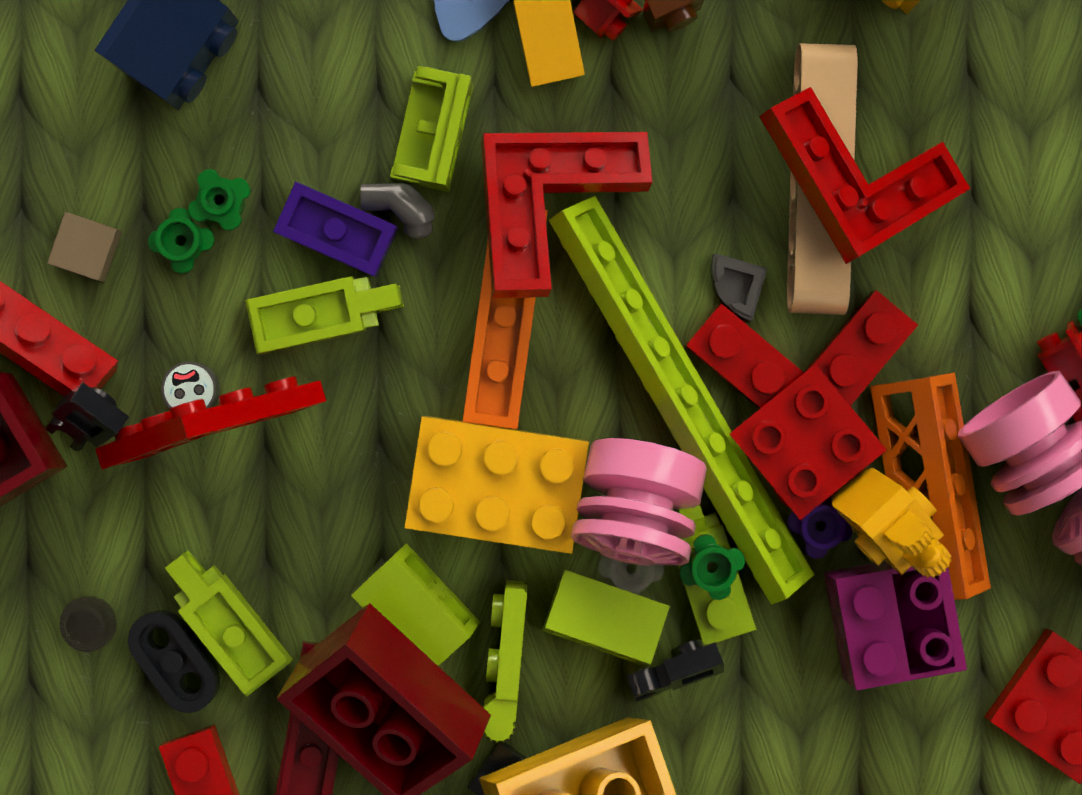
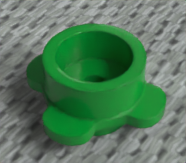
M214 169L202 171L197 177L200 187L196 200L192 201L188 207L190 216L197 222L210 220L219 223L227 231L237 229L242 223L241 214L245 208V199L251 194L250 185L243 178L230 180L220 177ZM218 195H223L225 199L221 205L215 203V198Z
M185 208L173 209L169 213V218L163 221L157 228V231H153L148 238L150 249L155 253H161L169 259L172 269L182 274L192 271L194 260L203 251L212 249L215 243L213 232L207 228H200L192 220L189 210ZM183 235L186 237V243L183 246H179L177 238Z
M709 534L700 535L693 542L695 551L691 559L680 567V578L687 586L698 585L700 588L708 591L710 597L715 600L725 599L731 593L730 585L734 582L737 571L743 569L745 565V557L737 548L728 550L718 545L715 538ZM715 562L717 570L709 572L707 570L708 563Z

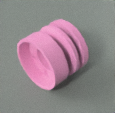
M1051 371L1017 387L975 415L958 432V438L978 466L985 467L1004 460L1007 462L993 476L991 486L996 492L1009 491L1004 496L1003 503L1012 515L1020 516L1034 512L1066 498L1082 487V421L1067 426L1064 424L1081 406V401L1060 371Z
M620 438L595 440L590 445L583 480L587 486L606 496L584 497L578 501L577 511L587 519L577 520L573 523L571 538L574 542L588 549L600 552L608 558L626 563L646 566L655 564L672 566L688 563L691 547L689 543L680 538H689L694 535L696 526L691 519L673 511V509L695 508L700 505L707 472L705 463L688 453L652 442Z

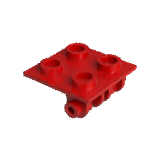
M816 364L729 433L774 488L773 492L786 507H789L799 520H802L887 450Z

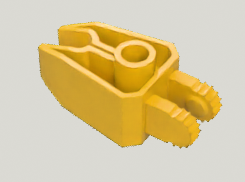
M865 468L831 495L834 509L838 511L840 516L849 523L852 530L858 535L854 543L876 566L885 561L901 576L912 566L927 578L940 576L942 572H946L947 567H950L949 563L952 562L950 559L951 554L939 542L944 534L930 518L937 510L915 487L912 486L906 491L901 485L878 470Z

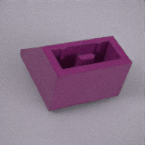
M882 562L879 566L870 563L824 572L843 679L856 691L967 670L948 567L945 570L946 572H942L940 576L937 575L934 578L923 576L912 566L901 576L886 562Z

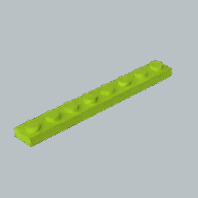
M593 196L560 211L549 219L550 224L682 452L693 455L705 463L707 472L703 488L725 524L728 533L732 536L738 549L743 553L755 580L762 588L771 605L788 599L815 574L745 453L729 435L732 432L598 199L596 196Z

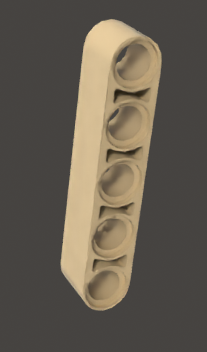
M799 43L795 54L793 96L809 87L813 89L853 159H855L857 48L855 45ZM791 172L787 264L788 312L845 315L850 299L851 262L845 264Z

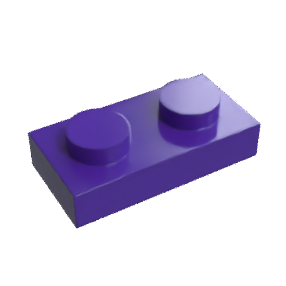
M295 181L273 232L377 278L398 227Z

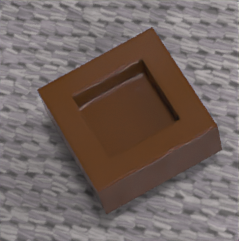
M645 0L642 13L651 32L663 26L666 27L668 32H672L695 21L698 18L696 12L701 10L704 0Z

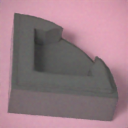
M714 253L711 259L710 273L717 297L737 317L751 322L767 268Z

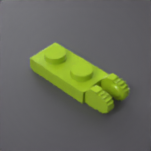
M506 580L505 594L493 595L491 627L501 628L500 649L489 648L486 682H497L496 689L485 698L483 708L491 714L484 731L486 733L485 737H489L490 741L495 740L496 743L498 741L504 742L505 739H510L511 734H514L528 584H525L524 581Z

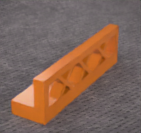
M955 372L870 386L879 441L887 449L882 454L885 476L901 485L907 491L912 486L915 487L936 508L937 512L932 515V519L944 534L939 542L951 554L950 559L952 562L949 563L950 567L948 568L954 600L968 599L991 589L969 453L957 436L964 423ZM912 393L915 416L907 427L893 417L890 394ZM908 445L917 451L923 459L924 471L916 482L902 471L900 457Z

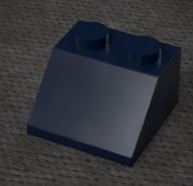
M128 0L94 51L126 76L179 111L185 101L187 103L192 102L203 89L207 79L204 72L215 56L219 58L224 56L233 45L237 36V29L235 27L239 20L219 0Z

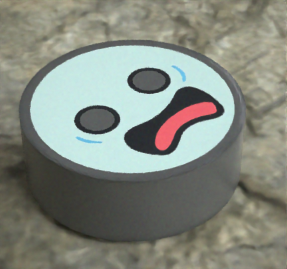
M182 362L173 366L166 373L162 381L161 392L163 400L169 409L199 399H204L206 408H211L218 401L220 383L214 371L208 366L198 362Z

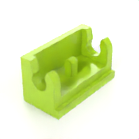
M417 67V71H414L412 87L394 165L390 174L392 180L450 192L473 92L471 76L429 67Z
M407 543L351 595L362 608L369 603L373 605L438 666L465 643L480 624L475 615Z
M564 570L557 584L542 631L641 666H648L652 664L670 606Z

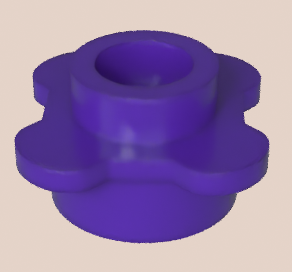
M831 496L802 520H799L791 512L787 521L789 529L792 532L798 533L804 541L805 553L815 559L823 558L827 554L828 549L835 547L841 541H848L853 535L852 527L832 506ZM818 521L825 523L824 530L818 531L815 525Z

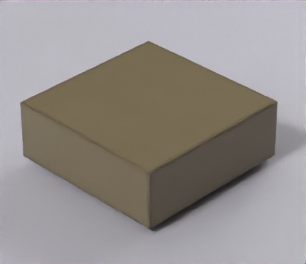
M65 212L47 263L97 281L105 282L122 231Z

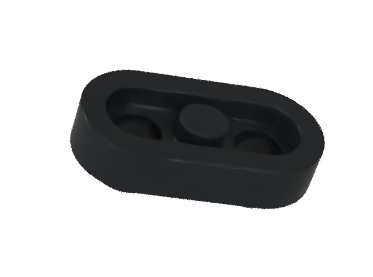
M155 610L135 621L128 635L129 650L167 704L183 713L197 712L206 707L219 691L220 675L212 660L182 619L170 611ZM155 628H162L168 633L169 643L167 646H159L154 642L153 632ZM193 672L200 677L202 684L199 690H191L186 686V673Z

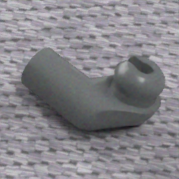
M405 183L361 184L362 211H393L404 223L405 235L412 239H423L431 234L433 230L431 221L435 218L433 207L413 186Z

